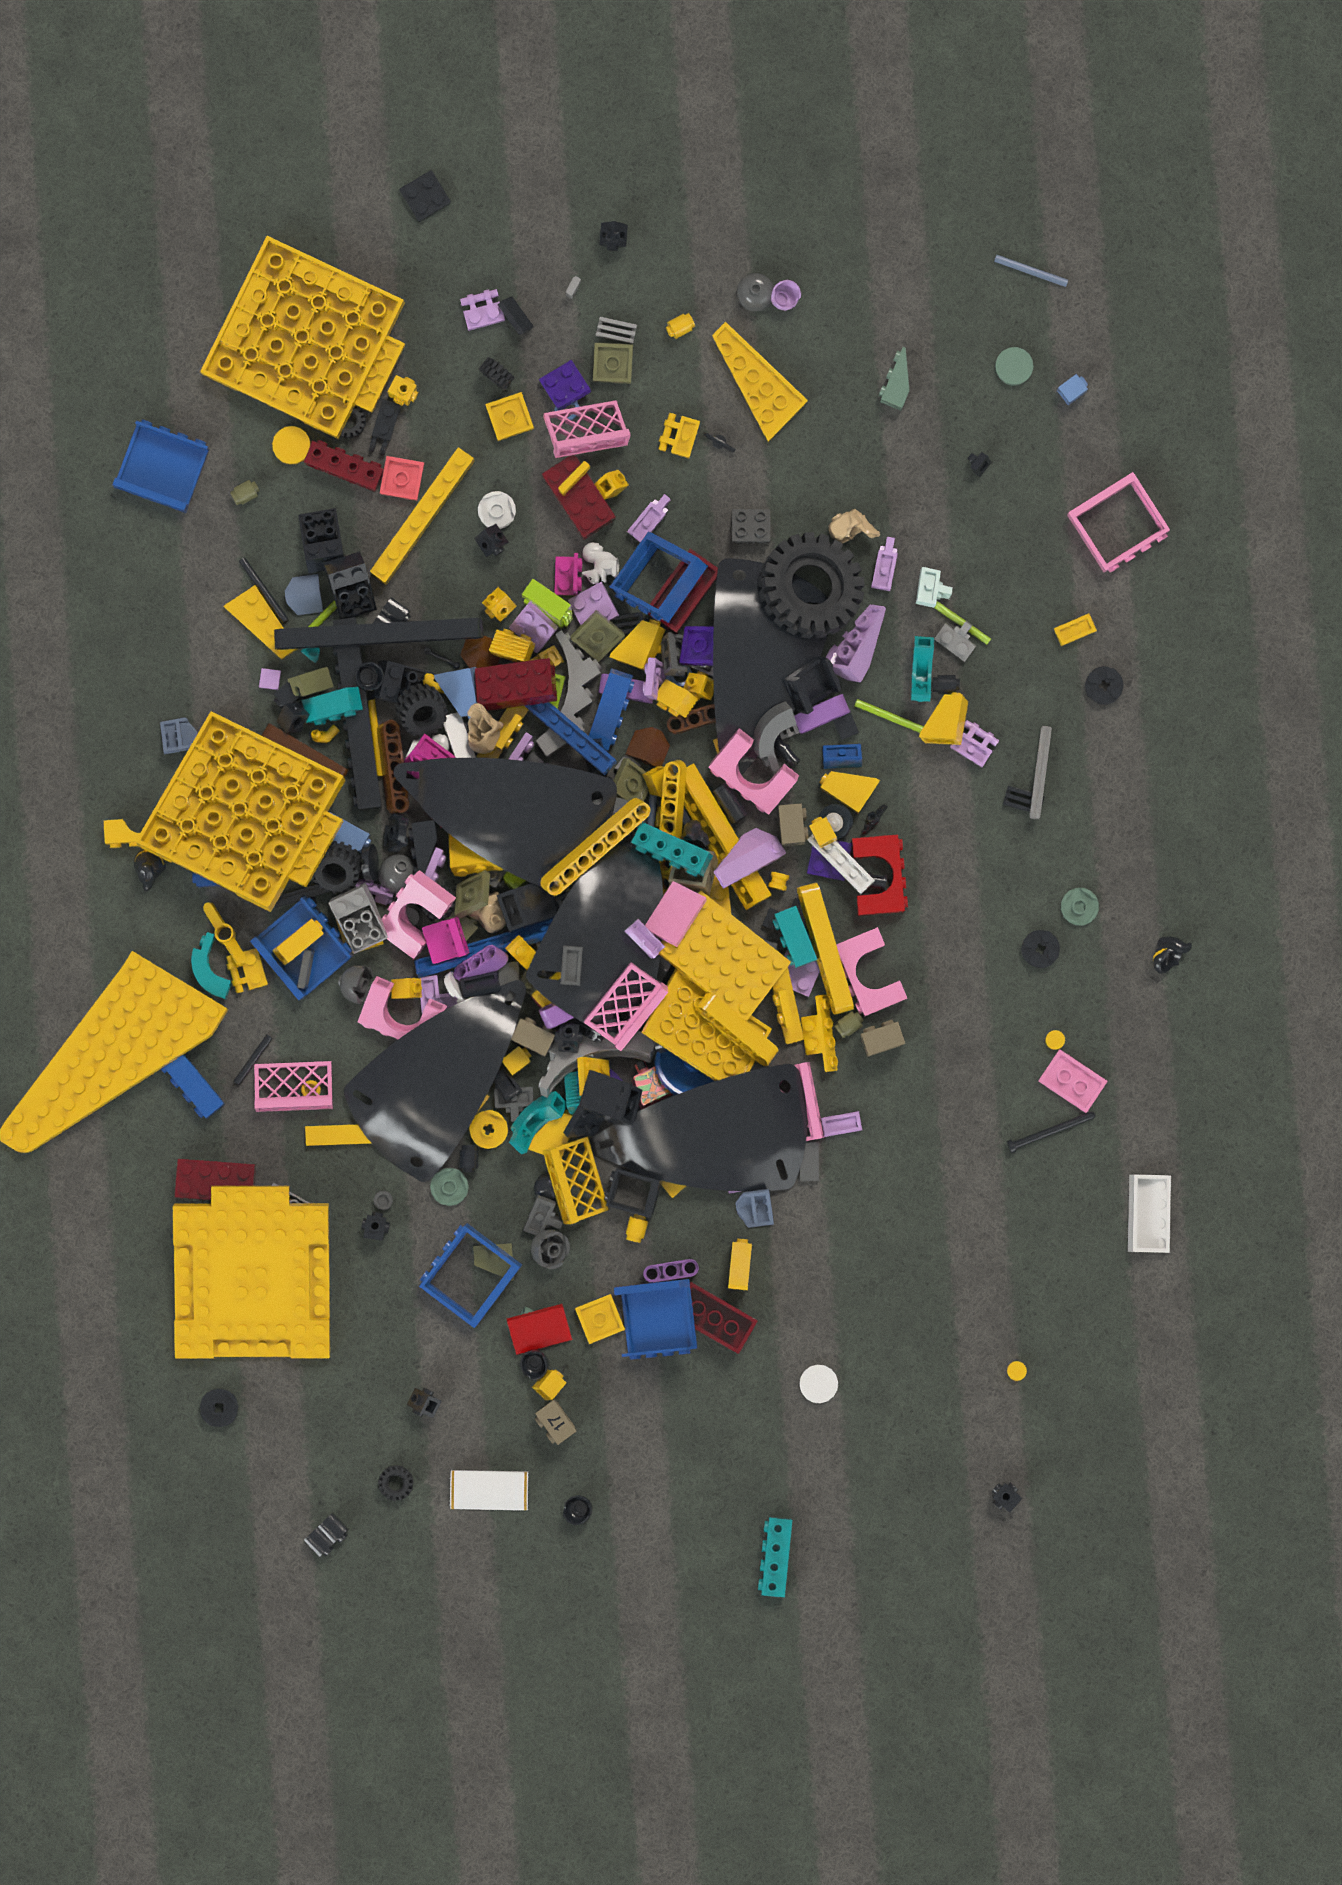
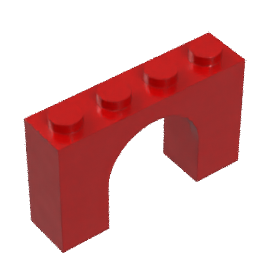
M898 835L852 838L853 859L881 858L890 865L893 872L892 884L886 891L880 894L857 896L858 916L904 912L905 908L908 907L907 896H903V889L906 888V878L902 877L901 870L905 869L904 858H900V850H903L902 839H898Z

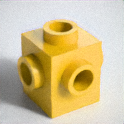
M398 375L395 376L388 390V396L401 406L404 404L409 406L411 401L414 402L419 393L417 392V385L414 380L408 377L402 378Z
M499 587L482 602L487 608L485 613L491 619L495 617L500 622L517 607Z
M698 671L697 674L689 672L683 689L689 691L698 700L700 698L711 700L714 693V681L704 672Z

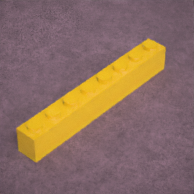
M459 447L370 570L372 576L385 585L389 583L475 462L473 457Z
M695 764L686 767L684 806L692 820H698L701 823L702 830L707 834L711 842L709 848L711 851H714L718 864H720L739 839ZM758 871L731 884L746 910L771 896Z

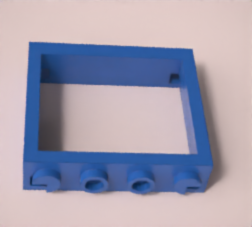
M648 531L610 585V588L616 593L615 597L623 601L625 599L626 603L633 608L638 606V609L644 614L648 615V613H651L650 616L660 622L662 619L669 623L708 566L695 555ZM657 548L689 565L659 609L627 592Z
M467 1223L464 1227L460 1225L455 1231V1239L452 1242L449 1240L442 1249L445 1251L444 1254L434 1259L431 1264L433 1266L430 1272L426 1271L420 1279L422 1283L419 1287L475 1328L522 1264ZM466 1233H469L511 1265L474 1316L430 1283Z

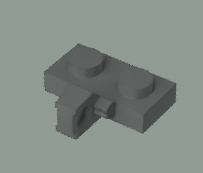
M520 1087L522 1093L508 1101H505L498 1090L494 1089L495 1109L506 1108V1113H511V1122H514L519 1116V1112L523 1111V1107H527L534 1101L533 1087Z
M537 1195L523 1231L537 1235L544 1231L545 1227L550 1228V1226L560 1229L563 1224L562 1217L555 1215L556 1212L553 1211L556 1201Z

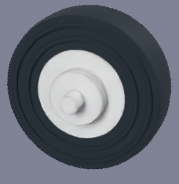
M828 805L819 814V817H822V819L827 817L837 839L847 835L852 828V815L843 805Z

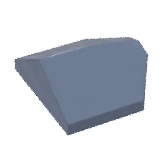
M318 574L293 577L285 590L286 603L297 615L323 612Z
M187 718L160 722L164 755L189 750L198 733Z
M769 1189L743 1192L736 1201V1210L746 1226L750 1228L773 1225Z

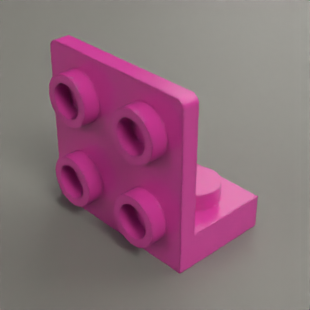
M574 553V557H556V595L576 596L578 591L582 590L581 577H578V572H582V558L578 557V553Z
M424 734L405 758L404 763L439 758H455V756ZM407 771L408 774H411L416 779L419 778L418 772Z
M458 917L422 928L433 964L470 953Z

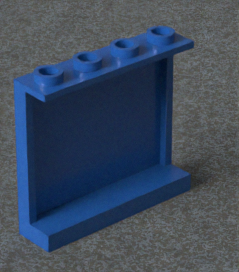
M136 421V427L118 476L114 479L112 485L114 488L186 513L208 455L209 447L202 440H189V436L179 432L177 435L170 433L171 430L166 427L160 426L158 429L153 427V423L149 421Z
M306 896L300 898L299 902L259 936H255L250 941L298 1000L305 998L354 956L350 945L347 942L344 943L339 938L341 936L339 931L335 927H330L327 923L329 921L322 912L319 913L315 908L317 906L310 897L307 899ZM312 919L313 921L317 920L322 925V932L324 934L306 948L314 950L315 953L308 987L302 989L297 988L304 951L289 963L283 965L272 950Z
M689 1279L614 1288V1294L621 1295L627 1340L628 1353L622 1354V1357L629 1356L630 1360L641 1359V1355L646 1354V1358L658 1357L657 1353H662V1356L674 1355V1351H678L680 1355L689 1354L690 1349H697Z

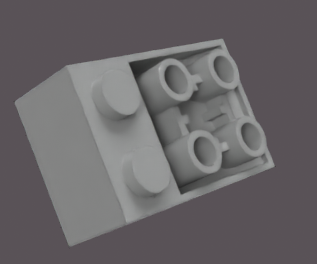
M366 883L331 898L328 902L354 954L389 938Z

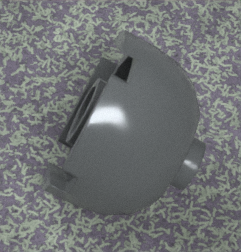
M748 274L738 284L737 298L739 303L748 311L765 310L772 303L773 283L763 274Z
M396 854L389 856L383 861L378 872L380 884L388 888V891L391 893H398L402 887H406L405 881L409 875H415V863L405 855Z
M361 965L349 967L338 980L342 996L352 1003L362 1004L361 1002H365L371 988L368 985L370 977L373 978L372 969Z
M544 1230L538 1233L531 1243L533 1259L537 1264L548 1269L560 1267L564 1263L565 1256L569 1255L570 1244L568 1238L555 1230Z

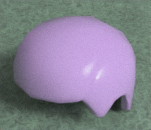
M791 280L777 283L771 293L772 304L777 309L784 311L795 307L801 298L799 286Z

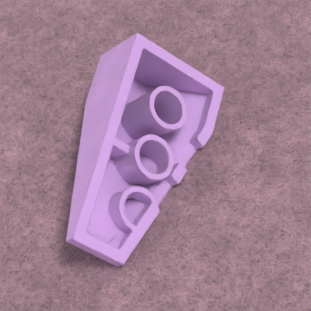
M869 605L855 621V628L849 633L846 631L842 635L845 639L837 647L834 644L829 650L826 658L832 662L835 674L849 681L861 682L873 657L886 610L884 606Z
M755 828L739 838V841L732 847L730 853L715 869L714 874L724 889L773 863L785 855L786 852L776 836Z

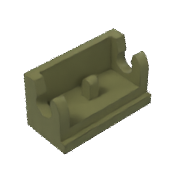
M328 667L288 679V683L290 682L295 696H299L297 687H299L302 696L333 687Z

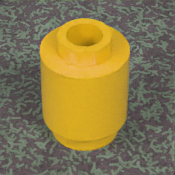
M689 313L686 315L681 314L667 322L666 331L670 337L677 339L692 331L695 323Z
M637 1214L630 1216L625 1233L627 1234V1240L641 1243V1240L645 1237L648 1220H645V1216Z

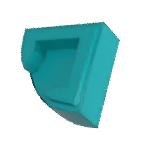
M305 648L301 650L305 656L315 664L320 657L319 648Z

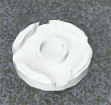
M500 491L490 492L480 501L478 515L485 526L490 527L497 524L500 529H503L514 520L516 506L509 495Z
M453 972L444 976V984L452 997L456 996L458 998L457 1003L469 999L463 998L460 981L454 978Z
M825 1365L810 1366L803 1372L800 1378L802 1394L806 1399L814 1403L829 1401L834 1397L838 1388L836 1374Z

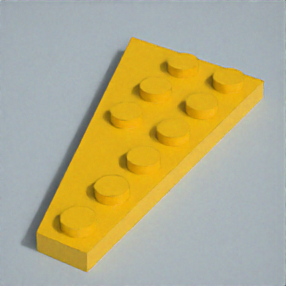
M725 322L712 337L766 440L769 442L808 400Z

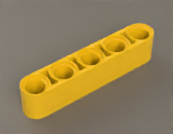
M707 992L697 1005L696 1010L701 1016L759 1064L768 1066L779 1051L776 1045L741 1018L716 995Z

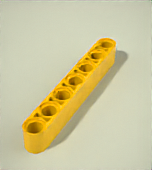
M675 760L667 763L664 767L659 830L680 839L682 835L687 769L683 761ZM673 765L677 766L678 768L677 774L673 772ZM672 784L676 786V793L671 790ZM670 803H673L675 806L674 812L670 809ZM669 822H671L674 826L673 831H671L668 827ZM665 859L659 861L663 893H666L669 888L665 886L664 879L669 880L672 866L670 869L666 867Z
M638 798L630 800L541 878V887L554 896L564 891L650 815L649 805ZM641 806V809L636 812L637 808ZM627 818L625 824L622 825L623 820ZM612 831V835L608 837V833ZM598 843L597 848L593 850L594 845ZM583 856V860L581 862H578L580 857ZM569 869L568 873L564 875V872ZM554 881V885L549 888L550 884Z
M815 882L798 887V898L817 957V963L831 1010L834 1015L853 1010V1000L819 885Z

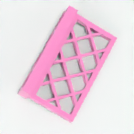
M617 401L548 412L543 415L554 447L553 453L555 458L626 446L631 436L629 429L625 427ZM613 407L615 413L612 417L603 411L606 408ZM593 411L598 415L594 420L586 416V413ZM574 414L580 418L575 423L569 420L568 416ZM600 416L609 420L607 426L597 422ZM550 418H557L561 420L559 426L551 423ZM582 419L591 423L589 429L579 425ZM564 422L573 427L570 433L561 428ZM613 422L619 425L621 430L614 431L609 427ZM595 425L596 427L602 429L603 432L601 434H595L591 430ZM578 429L585 433V435L577 437L573 433ZM559 432L567 436V438L557 441L556 434Z
M630 963L587 1016L584 1023L622 1051L668 994V986L662 982L659 983L636 965ZM631 969L638 973L639 980H627V974ZM651 982L655 985L652 991L643 992L642 983ZM640 983L641 993L629 994L628 985ZM626 985L627 994L616 996L615 989L618 986ZM642 996L641 1005L631 1007L630 998ZM628 998L629 1007L618 1009L617 1000ZM614 1000L616 1009L604 1011L603 1004L606 1001ZM630 1011L631 1017L629 1020H619V1012ZM616 1013L617 1022L606 1023L605 1014ZM596 1015H603L604 1024L596 1025L591 1022V1019ZM618 1026L619 1032L615 1037H612L607 1033V1027Z
M331 1061L254 1064L256 1112L333 1109ZM321 1066H327L328 1073L321 1079L315 1071ZM300 1067H306L310 1071L303 1080L296 1074ZM281 1068H287L291 1072L284 1081L276 1074ZM259 1069H268L272 1074L263 1081L259 1077ZM312 1074L320 1080L313 1089L305 1082ZM293 1075L301 1081L294 1089L286 1083ZM273 1076L282 1082L275 1090L267 1084ZM323 1083L328 1088V1095L320 1096L315 1090ZM303 1084L311 1090L306 1096H300L296 1092ZM283 1085L291 1090L287 1097H281L276 1093ZM264 1086L272 1091L267 1098H259V1091Z
M810 1062L796 1064L794 1066L798 1069L803 1084L807 1109V1127L811 1135L806 1137V1141L824 1138Z

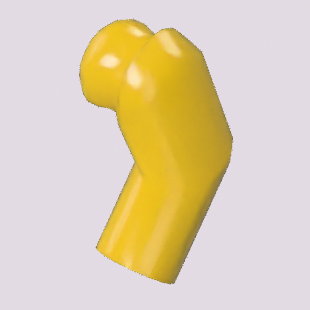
M426 673L423 680L424 685L433 686L439 693L444 694L439 684L434 681V675Z
M333 724L327 731L313 730L311 737L317 743H328L340 730Z

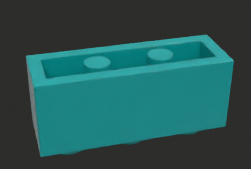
M347 687L302 700L304 709L310 714L306 723H314L315 726L326 724L325 720L328 719L330 721L340 720L342 715L345 717L354 716L356 711L363 710L358 687Z
M794 906L774 914L775 919L772 921L775 929H780L782 937L779 938L783 948L787 947L789 955L786 956L791 961L790 966L794 965L796 969L816 961V954L797 907Z

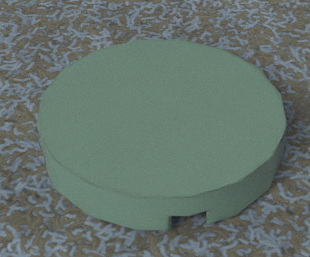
M1018 347L1007 348L997 357L995 364L996 374L1005 384L1011 386L1021 385L1032 374L1033 360L1024 349Z
M1086 888L1069 890L1061 901L1063 917L1069 923L1076 926H1083L1092 922L1099 911L1096 895Z
M444 1168L434 1175L430 1188L431 1194L437 1202L442 1205L452 1206L464 1200L467 1196L469 1185L464 1173L458 1169Z

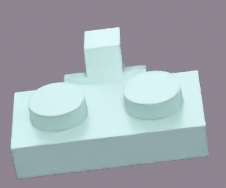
M926 567L921 568L916 604L934 608L937 599L950 598L953 587L944 586L939 581L941 571Z

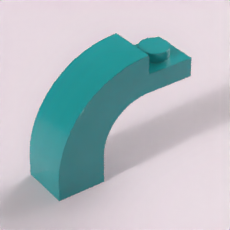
M915 636L911 700L930 702L934 637Z
M207 932L206 936L203 935L200 940L199 946L202 947L201 950L193 948L191 957L193 973L199 984L206 991L226 1000L232 981L217 976L211 970L209 954L215 940V935Z
M556 1091L551 1092L548 1098L541 1096L533 1101L520 1113L510 1129L513 1131L509 1143L520 1154L527 1153L536 1132L547 1122L562 1118L567 1105L566 1101Z

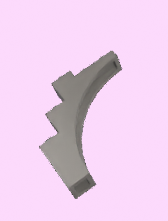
M561 630L555 635L564 651L569 673L568 692L561 712L585 732L583 727L586 725L580 717L576 718L575 715L593 704L591 700L593 698L592 693L588 688L584 689L583 687L600 676L601 672L599 670L602 668L596 659L592 661L589 657L583 661L584 655L579 648L574 649L571 644L573 641L568 632L564 634ZM550 728L536 740V743L547 758L567 745Z
M640 1031L635 1033L622 1051L617 1049L615 1044L605 1037L601 1043H596L583 1035L582 1044H579L578 1053L560 1052L558 1042H553L548 1051L551 1060L547 1067L548 1072L545 1077L542 1076L539 1082L541 1095L548 1098L555 1086L568 1073L578 1068L577 1058L579 1057L596 1059L628 1057L651 1062L657 1050L652 1039ZM607 1032L612 1037H615L617 1034L613 1032Z

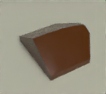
M484 636V638L466 639L460 656L469 668L498 665L500 657L494 656L489 651L493 641L492 638Z
M649 727L634 731L625 755L655 768L662 766L670 745L662 731Z

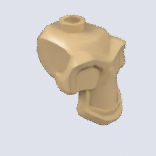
M856 509L845 512L842 515L841 513L837 514L832 518V522L828 526L831 538L841 543L852 540L856 534L862 531L870 538L880 536V532L868 522L865 515H862Z
M475 703L471 705L467 712L468 716L471 717L468 721V744L473 751L487 754L493 751L504 725L502 722L493 719L483 705Z
M498 892L489 893L488 905L468 914L471 918L478 920L483 928L490 933L497 932L506 925L496 896L499 895Z

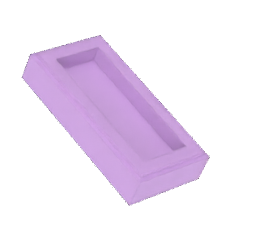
M859 1111L821 1118L824 1137L862 1130Z

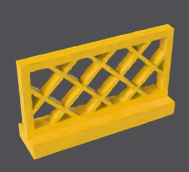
M588 1137L543 1150L564 1224H574L579 1220L609 1210L608 1206H606L607 1202L604 1200V1191ZM582 1142L585 1147L583 1155L575 1151L578 1144ZM565 1149L570 1152L566 1161L561 1159L559 1150ZM573 1154L581 1158L577 1167L570 1164ZM584 1160L590 1164L588 1174L580 1170ZM567 1167L575 1170L572 1179L566 1177L565 1171ZM578 1173L586 1176L582 1186L575 1182ZM590 1179L596 1185L593 1192L586 1188ZM573 1185L580 1188L577 1198L571 1195L570 1190ZM584 1191L591 1194L588 1204L580 1200ZM595 1197L600 1200L602 1208L595 1209L591 1207ZM578 1203L586 1207L580 1216H577L576 1212Z

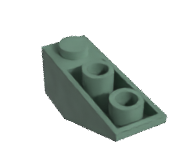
M905 347L902 348L901 352L897 350L893 360L896 362L894 369L890 368L886 379H889L887 386L883 385L879 396L882 397L881 403L900 411L909 394Z

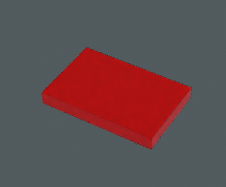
M563 1304L507 1318L516 1355L572 1340Z

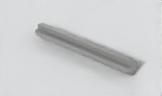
M1042 726L1030 809L1031 819H1039L1041 815L1052 728L1049 726Z

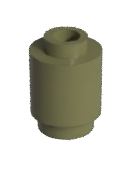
M247 480L234 487V490L230 493L237 505H243L258 497L257 492L260 490L255 481Z
M851 1011L837 1021L838 1023L835 1025V1028L843 1038L849 1037L863 1027L861 1023L864 1020L858 1012L853 1013Z

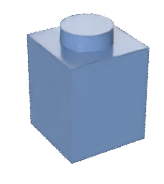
M1075 374L1059 386L1057 391L1067 405H1070L1087 392L1088 388L1086 386L1088 384L1082 376L1078 377Z

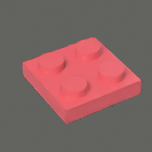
M386 456L380 494L418 501L424 462Z

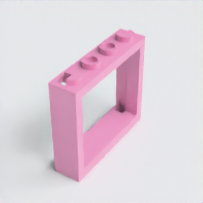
M1133 472L1067 514L1103 572H1113L1119 568L1118 564L1123 560L1126 563L1136 557L1134 554L1139 550L1143 553L1152 547L1151 543L1155 540L1159 543L1167 538V533L1170 531ZM1131 484L1160 530L1106 564L1077 517Z

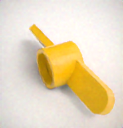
M212 902L205 903L203 909L215 928L214 934L216 939L226 946L236 964L243 965L246 962V956L235 940V930L224 922ZM223 928L231 929V936L227 940L219 938V932Z

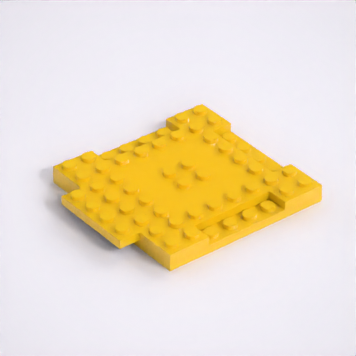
M266 236L200 373L339 439L355 405L371 413L373 412L405 347V343L389 335L405 302L395 295Z
M210 711L135 842L138 847L168 862H174L271 912L289 879L307 887L344 822L343 819L328 811L346 780L343 775Z
M212 1186L211 1204L173 1205L175 1358H330L329 1203H290L289 1186Z

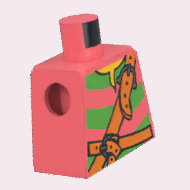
M640 1061L634 1065L638 1075L633 1077L632 1084L643 1090L639 1102L641 1110L674 1095L661 1083L655 1067L648 1069L645 1061Z

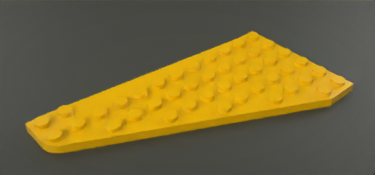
M132 951L122 968L6 1119L0 1129V1141L20 1153H29L36 1150L213 1036L229 1009Z

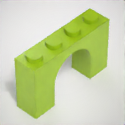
M531 580L522 593V597L525 598L524 604L527 605L531 602L561 630L564 626L567 628L573 620L571 605L536 580Z

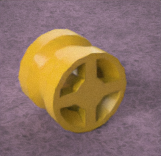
M771 872L770 876L772 879L768 887L786 891V881L789 880L790 876Z

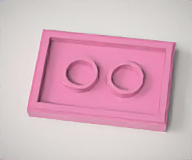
M673 881L645 926L654 936L678 947L707 899Z
M1060 1049L1038 1080V1082L1085 1113L1088 1112L1108 1082Z

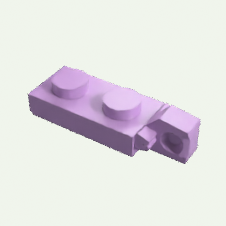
M664 494L659 501L654 500L650 502L627 532L641 542L647 532L652 533L668 512V509L665 507L671 501L670 498Z
M887 537L886 545L880 546L871 588L890 591L898 554L897 549L893 548L895 538Z

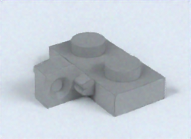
M968 621L961 628L956 626L955 629L945 623L934 638V640L964 662L976 647L974 643L968 640L970 635L967 632L972 627V624Z

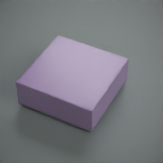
M262 668L259 688L279 690L281 671Z

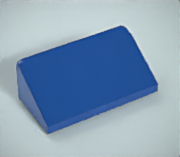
M861 744L824 745V769L862 767Z

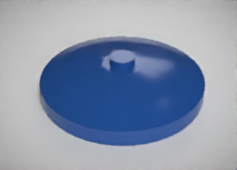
M656 1051V1073L664 1087L672 1094L678 1095L714 1082L713 1079L672 1052L659 1053Z

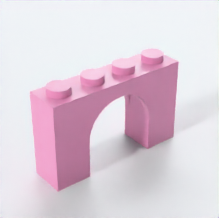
M739 728L711 761L708 768L711 769L710 771L716 777L723 778L730 788L737 789L747 801L751 800L756 804L755 806L759 811L766 812L769 815L797 782L799 775L783 764L768 782L754 784L744 779L739 771L738 764L739 760L752 746L754 739Z
M420 870L415 875H409L405 881L406 887L400 889L396 895L397 901H393L387 909L389 914H385L382 918L389 937L387 939L413 959L422 952L427 943L423 932L409 921L406 914L407 904H419L440 919L456 899V897Z
M878 927L836 945L845 976L851 984L848 986L851 996H856L858 1001L855 1006L859 1014L863 1013L865 1017L907 999L900 981L881 989H869L863 986L856 976L858 960L863 955L885 946Z
M376 976L369 990L358 1023L362 1024L365 1028L375 1029L382 1035L392 1036L398 1040L423 1022L446 1010L447 1005L429 999L421 1019L417 1023L412 1025L400 1024L393 1020L387 1009V1002L394 983Z

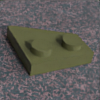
M512 1243L496 1244L513 1257ZM473 1246L474 1265L504 1277L511 1265L486 1246Z

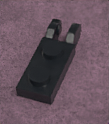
M382 399L369 451L373 452L375 450L377 438L384 440L380 454L385 455L388 443L393 435L401 405Z

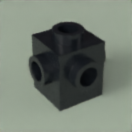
M616 221L601 223L599 245L607 247L608 251H618V248L626 247L628 225Z
M497 524L484 529L474 538L486 557L493 554L495 556L501 554L505 550L503 547L509 543Z
M574 1023L560 1024L559 1030L555 1032V1042H558L559 1051L578 1053L579 1044H582L583 1032L579 1031V1025Z
M372 1212V1215H367V1219L363 1218L361 1228L365 1230L363 1238L384 1241L385 1233L388 1234L390 1222H387V1218L383 1217L384 1213ZM375 1222L379 1224L376 1230L373 1228V1223Z
M414 1388L407 1405L413 1408V1413L421 1417L425 1414L434 1418L441 1400L434 1397V1392L429 1389L423 1388V1390Z
M1005 1482L1002 1485L998 1483L992 1490L994 1494L991 1496L995 1499L992 1502L1000 1510L1004 1507L1009 1513L1023 1498L1016 1493L1019 1489L1011 1482L1008 1485ZM1004 1493H1008L1007 1499H1003Z

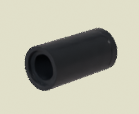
M726 783L712 792L732 825L748 815L732 788Z

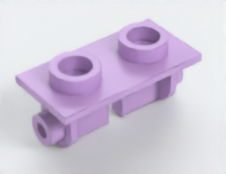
M364 878L358 880L356 887L366 883L371 895H376L375 902L391 905L394 893L388 891V888L366 881Z
M639 919L625 930L628 936L651 959H654L665 947Z

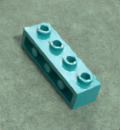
M643 822L640 823L632 840L637 851L644 854L648 851L653 854V858L659 861H663V859L670 861L669 865L677 869L683 867L687 869L686 872L695 877L698 874L704 876L713 857L710 852Z
M769 1517V1521H765L764 1532L767 1533V1540H763L762 1544L765 1560L761 1559L760 1571L764 1572L763 1579H759L758 1590L762 1591L761 1595L785 1598L792 1519Z

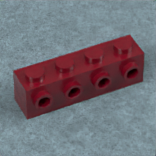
M321 440L311 442L304 460L305 465L373 492L377 491L384 472L381 464L374 461L370 463L365 462L363 457L353 454V456L347 455L345 450L339 447L332 449L328 447V443Z

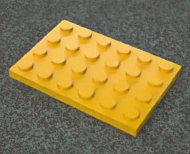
M699 891L698 894L706 897L707 901L678 947L662 940L661 943L665 947L659 952V955L705 992L716 995L741 1018L747 1021L791 961L704 892Z
M675 969L666 985L668 986V994L651 1013L641 1033L714 1081L749 1072L755 1060L697 1012L696 1007L707 992L678 969ZM752 1015L747 1020L766 1038L768 1037L772 1028Z

